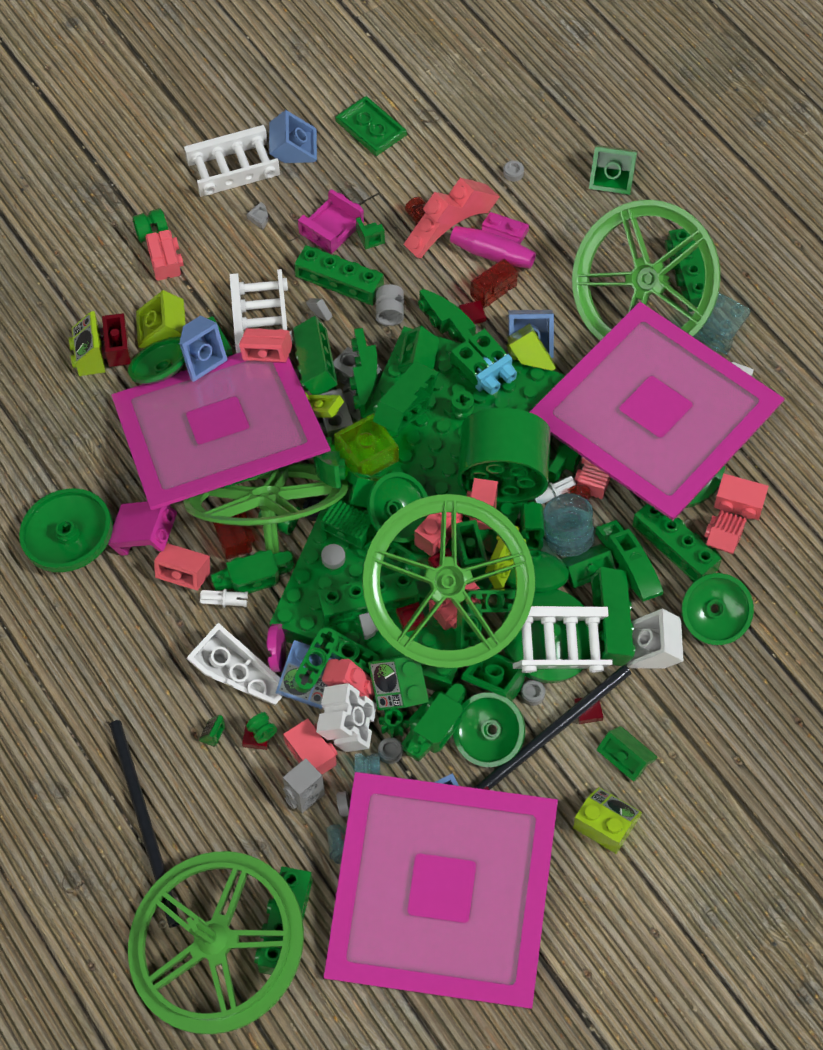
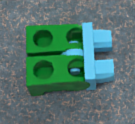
M485 328L469 338V342L466 340L451 350L450 363L456 369L459 368L479 392L484 389L490 395H493L500 389L501 384L497 381L499 378L502 377L506 383H511L516 379L517 372L512 366V357L506 354L504 349Z

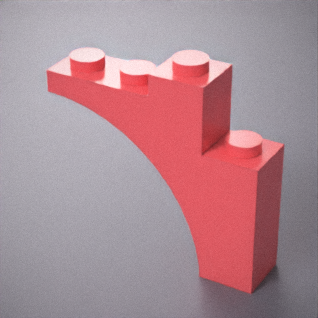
M460 177L448 195L439 192L433 193L423 208L425 214L403 245L417 258H422L435 241L451 227L473 215L488 214L500 196L487 184Z

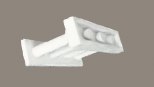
M264 125L184 146L188 166L196 164L201 179L197 180L200 197L280 175L278 158L269 160L264 145H268ZM256 148L262 163L250 166L244 151ZM236 153L241 168L229 171L224 156ZM216 159L222 174L209 177L204 162Z
M282 269L277 270L278 281L244 284V282H239L238 273L230 274L236 354L241 352L239 343L246 328L282 325L283 330H287L284 291H288L287 278H282ZM279 289L280 298L254 301L241 300V295H245V292ZM281 307L282 316L253 319L242 317V313L246 312V310ZM289 331V332H290V336H291V341H292V344H293L292 331Z
M531 606L529 615L521 628L524 660L514 663L513 669H522V673L537 672V669H589L591 673L603 672L605 667L613 665L612 660H601L598 624L600 620L609 617L608 607ZM533 621H541V624H544L546 660H533L531 632ZM556 621H563V624L566 625L569 660H556L553 625ZM578 621H585L588 625L591 660H578L576 624Z

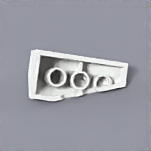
M219 623L186 658L204 675L274 706L283 697L276 694L280 677L275 672H272L265 663Z

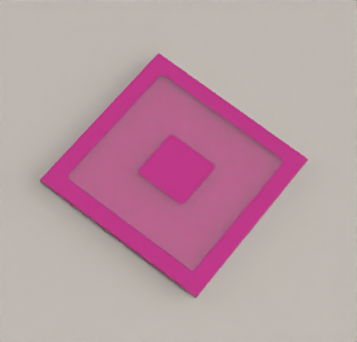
M639 302L530 413L539 416L549 425L551 435L673 521L784 402L785 398L642 302Z
M240 352L228 356L226 362L194 382L190 380L188 370L176 373L171 378L162 382L142 384L111 394L151 511L331 451L289 357L286 363L255 360L244 361Z
M355 772L324 979L532 1009L558 799Z

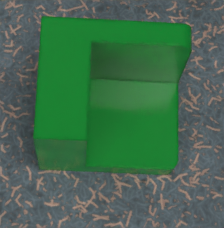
M356 218V232L365 250L385 244V230L382 224L377 225L374 222L363 225L361 218Z

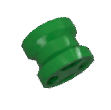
M460 390L453 394L451 400L452 414L458 419H466L473 414V395L465 390Z
M265 712L252 717L246 725L248 731L254 733V739L257 743L266 742L277 732V727L269 722V716Z

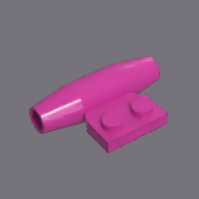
M492 212L488 214L482 223L481 230L455 226L451 233V243L471 254L503 265L531 269L536 257V252L521 245L529 231V225Z

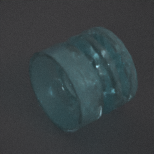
M562 494L552 498L546 504L544 509L545 534L547 545L551 551L566 557L585 553L592 546L595 539L593 509L589 501L580 495Z

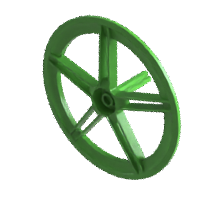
M638 200L612 209L590 228L578 248L572 273V289L577 310L590 332L601 341L612 328L604 322L597 312L592 300L590 286L633 287L634 293L628 313L636 306L638 299L647 305L649 296L656 294L689 318L680 329L694 337L710 317L719 294L720 263L712 238L704 226L692 214L671 203L658 200ZM644 216L666 218L680 225L691 236L652 263L650 262L636 218ZM629 220L632 222L643 257L638 258ZM623 223L634 262V269L626 272L590 273L591 264L598 247L612 230ZM695 240L692 246L665 267L663 262ZM699 247L705 266V286L697 308L669 286L671 284L668 281L670 277L665 274ZM625 276V282H590V278ZM665 289L692 309L694 314L691 315L663 295Z
M293 463L250 479L269 478L263 486L233 485L227 488L221 487L185 499L183 503L188 513L202 520L228 525H263L266 551L272 550L274 554L280 552L277 523L299 519L335 504L347 493L348 481L345 477V480H341V488L336 489L318 478L314 464ZM289 477L319 481L317 483L284 486ZM329 494L321 502L300 511L287 501ZM208 496L236 499L208 511L201 506ZM256 507L261 509L262 514L261 518L232 517Z
M443 494L428 496L398 510L376 533L364 562L363 593L374 625L385 640L397 651L414 661L429 666L441 668L470 666L499 653L516 637L523 627L534 598V565L528 546L521 533L505 515L491 505L463 495ZM446 512L451 513L452 557L445 556ZM442 513L439 566H428L386 552L396 535L407 525L421 517ZM456 513L473 517L489 526L502 539L511 555L464 568L457 566ZM385 556L425 569V575L421 576L384 562L383 558ZM513 560L514 564L475 577L472 576V570ZM381 566L426 582L431 586L430 592L402 631L394 624L383 603L380 589ZM515 569L516 592L513 605L505 621L493 633L466 593L465 586ZM430 599L436 602L410 637L406 636L405 634ZM445 600H451L481 640V643L460 650H438L423 646L415 642L414 639ZM466 600L489 635L487 639L484 638L459 603Z
M220 851L205 853L187 859L174 866L156 881L136 911L128 941V962L134 986L146 1006L156 1016L180 1030L196 1034H220L247 1026L267 1013L280 1000L296 974L304 943V926L301 910L295 894L285 879L271 866L255 857L238 852ZM213 869L232 870L210 921L205 922L168 894L176 885L192 875ZM240 871L241 874L236 885L235 891L233 893L231 902L229 904L226 915H222L226 902L229 898L231 890ZM248 875L260 881L274 897L280 910L283 931L229 929ZM166 898L190 916L186 919L188 924L161 902L162 899ZM159 906L194 936V942L150 975L145 956L146 934L151 918ZM239 936L283 937V941L239 942ZM282 947L277 965L264 986L246 1002L237 1006L227 960L228 952L231 949ZM190 954L192 955V959H190L188 962L177 968L175 971H173L172 973H170L154 985V982L157 979H159L161 976H163L165 973L171 970L174 966H176ZM207 958L221 1012L195 1013L181 1009L169 1002L159 990ZM221 964L231 1006L229 1010L226 1007L216 967Z

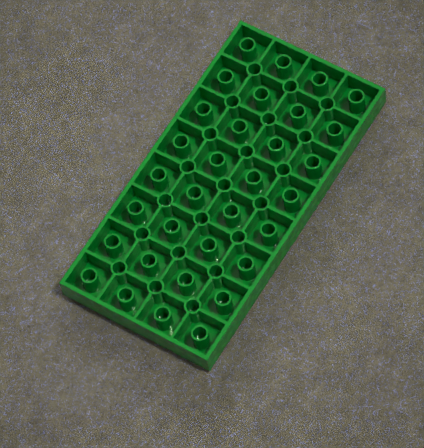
M404 326L375 389L372 402L364 414L345 455V477L347 478L348 471L378 477L392 472H402L409 474L419 481L428 496L443 494L467 496V493L459 487L457 482L461 425L465 419H458L451 412L453 394L460 390L470 392L474 397L473 413L491 408H513L530 412L566 374L524 365L519 360L514 361L512 359V366L517 372L516 379L511 383H506L502 377L499 378L497 381L501 384L500 389L493 395H490L484 389L479 392L467 376L450 363L451 350L462 343L436 336L439 338V345L434 370L439 372L427 411L396 433L373 422L375 416L373 409L376 402L404 374L398 370L405 332L412 330V328ZM550 434V444H551L552 439H553V437H554V436L551 435V434ZM348 482L347 493L340 500H346L349 502L350 494L353 488V485L350 482ZM528 501L497 503L496 509L505 515L515 526H518L520 507ZM353 505L358 510H367L366 507ZM327 508L321 510L269 626L272 624H282L286 642L291 644L296 640L311 645L321 629L331 628L375 652L380 659L401 655L402 653L391 646L379 631L373 637L365 640L359 619L325 627L319 604L318 590H322L327 586L344 585L353 580L362 581L367 551L364 547L360 549L321 530L320 519ZM463 515L462 521H469V517ZM492 529L480 530L487 560L489 561L498 543L496 539L497 534ZM376 530L373 531V534L370 536L366 544L375 537L377 533ZM452 537L450 538V540L448 541L447 545L445 546V549H446V548H449L451 552H452ZM415 540L399 543L414 554L416 562L430 566L428 558L431 556L415 546ZM330 544H337L345 551V562L337 569L327 568L322 563V550ZM457 552V561H458L459 564H460L459 557H458V552ZM381 566L380 575L393 574L386 567ZM412 568L413 573L421 576L425 575V569ZM489 578L475 582L480 589H494ZM415 579L419 592V604L421 605L430 592L431 586L426 582ZM429 602L422 610L425 617L430 612ZM396 611L388 612L394 624L402 631ZM432 616L427 622V626L422 628L414 641L433 649L456 650V628L451 627L448 630H444L438 623V620ZM465 622V630L467 632L471 631L472 628L469 626L467 622ZM415 630L409 631L405 635L410 637ZM328 635L323 638V642L319 647L322 650L330 642ZM464 635L465 639H473V637ZM342 647L341 651L345 657H353L354 651L351 647ZM359 652L358 657L354 660L355 662L359 661L362 653ZM368 659L367 661H365L367 668H369L368 662H369V661H372L371 659ZM421 663L426 689L432 691H443L446 693L453 684H456L462 667L441 668Z

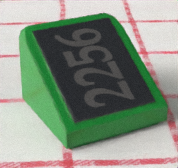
M217 715L208 720L199 738L200 742L213 747L217 746L225 729L222 715Z

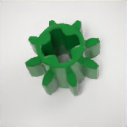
M398 708L389 711L384 710L385 717H379V724L383 725L381 733L387 732L391 738L399 734L403 737V728H409V721L405 720L407 712L401 713Z

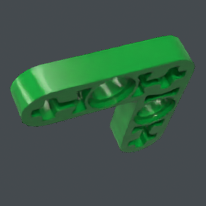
M466 589L465 591L470 598L480 599V603L473 602V604L482 616V612H509L513 604L505 602V598L514 599L516 589ZM495 594L497 596V603L495 606L490 607L488 605V598L490 595ZM466 600L459 603L481 632L482 625ZM458 609L456 650L481 643V640L473 630L468 632L465 630L464 624L466 620ZM464 635L473 637V639H465Z
M323 628L315 636L292 680L293 686L299 692H309L316 684L330 657L338 660L350 659L369 676L370 671L366 667L365 661L368 659L372 661L379 660L380 657L375 652L334 629ZM328 635L330 642L322 650L319 647L323 642V638ZM342 647H351L354 651L353 657H345L341 651ZM359 652L362 653L359 661L355 662L354 660L358 657ZM312 654L320 656L322 659L321 665H312L309 661V656ZM307 670L311 671L312 673L307 680L309 683L302 685L301 678L304 677Z

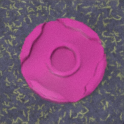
M272 624L267 634V648L271 657H268V663L272 672H282L286 662V638L282 630V624Z

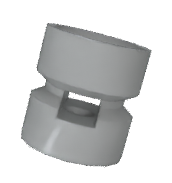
M389 284L383 285L376 290V320L378 323L394 326L404 320V291L401 287Z

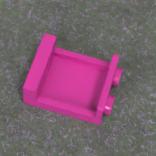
M331 189L328 192V200L309 218L302 215L298 219L299 234L332 254L356 231V218L360 217L362 223H364V211L359 204L351 202L342 193H337Z
M148 501L121 504L108 545L120 556L128 555L130 547L152 545L159 552L164 551L177 511L170 505L151 511Z

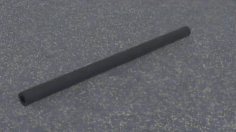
M625 665L621 666L523 746L512 760L500 765L473 788L483 789L488 786L489 789H492L631 675L629 668Z
M115 720L109 726L156 882L166 873L122 723L120 720ZM171 890L168 892V894L173 897ZM163 898L161 902L179 916L177 907L166 898ZM165 912L170 928L180 925Z

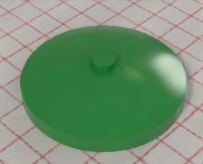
M62 489L44 496L28 510L20 526L19 540L29 561L38 568L49 572H69L88 565L104 551L112 535L113 521L106 504L96 494L84 489Z
M558 589L547 592H534L532 606L584 607L576 598ZM506 612V613H505V615H504V617H503V620H502V623H503V622L505 621V619L507 618L509 612ZM533 621L531 624L533 660H546L544 624H541V621ZM556 621L553 624L556 660H569L566 625L563 624V621ZM578 621L576 624L578 660H591L588 625L585 621ZM522 630L504 648L508 659L515 662L524 660ZM537 669V672L525 673V676L542 683H560L575 677L583 669Z

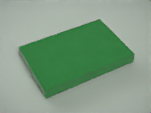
M367 96L335 116L336 122L375 156H378L407 136V130Z

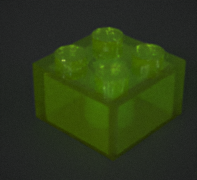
M374 413L334 434L335 450L340 451V457L345 458V463L352 472L374 475L399 461L398 445L385 427L373 422Z

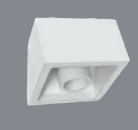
M662 608L631 621L634 626L632 638L635 645V655L627 663V667L665 669L683 662L680 617Z

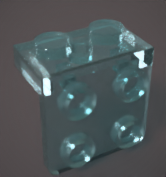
M719 292L710 317L694 338L709 345L713 350L727 355L731 350L735 334L749 317L751 310Z

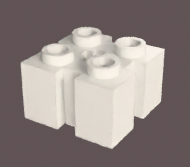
M349 683L324 688L321 701L324 713L319 714L316 730L318 734L327 740H333L334 745L344 752L369 749L372 735L369 723L374 722L377 706L367 696L359 697L360 691Z

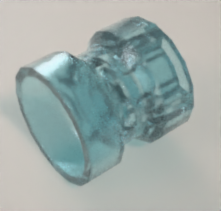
M362 753L355 754V772L380 775V753H372L367 757Z

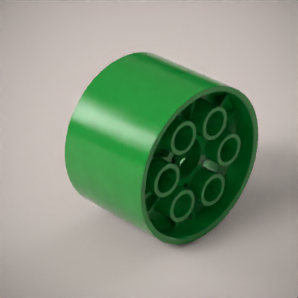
M513 408L485 409L468 416L461 425L457 477L459 487L467 493V491H472L474 478L498 481L497 503H520L541 496L548 487L551 433L549 425L533 413Z

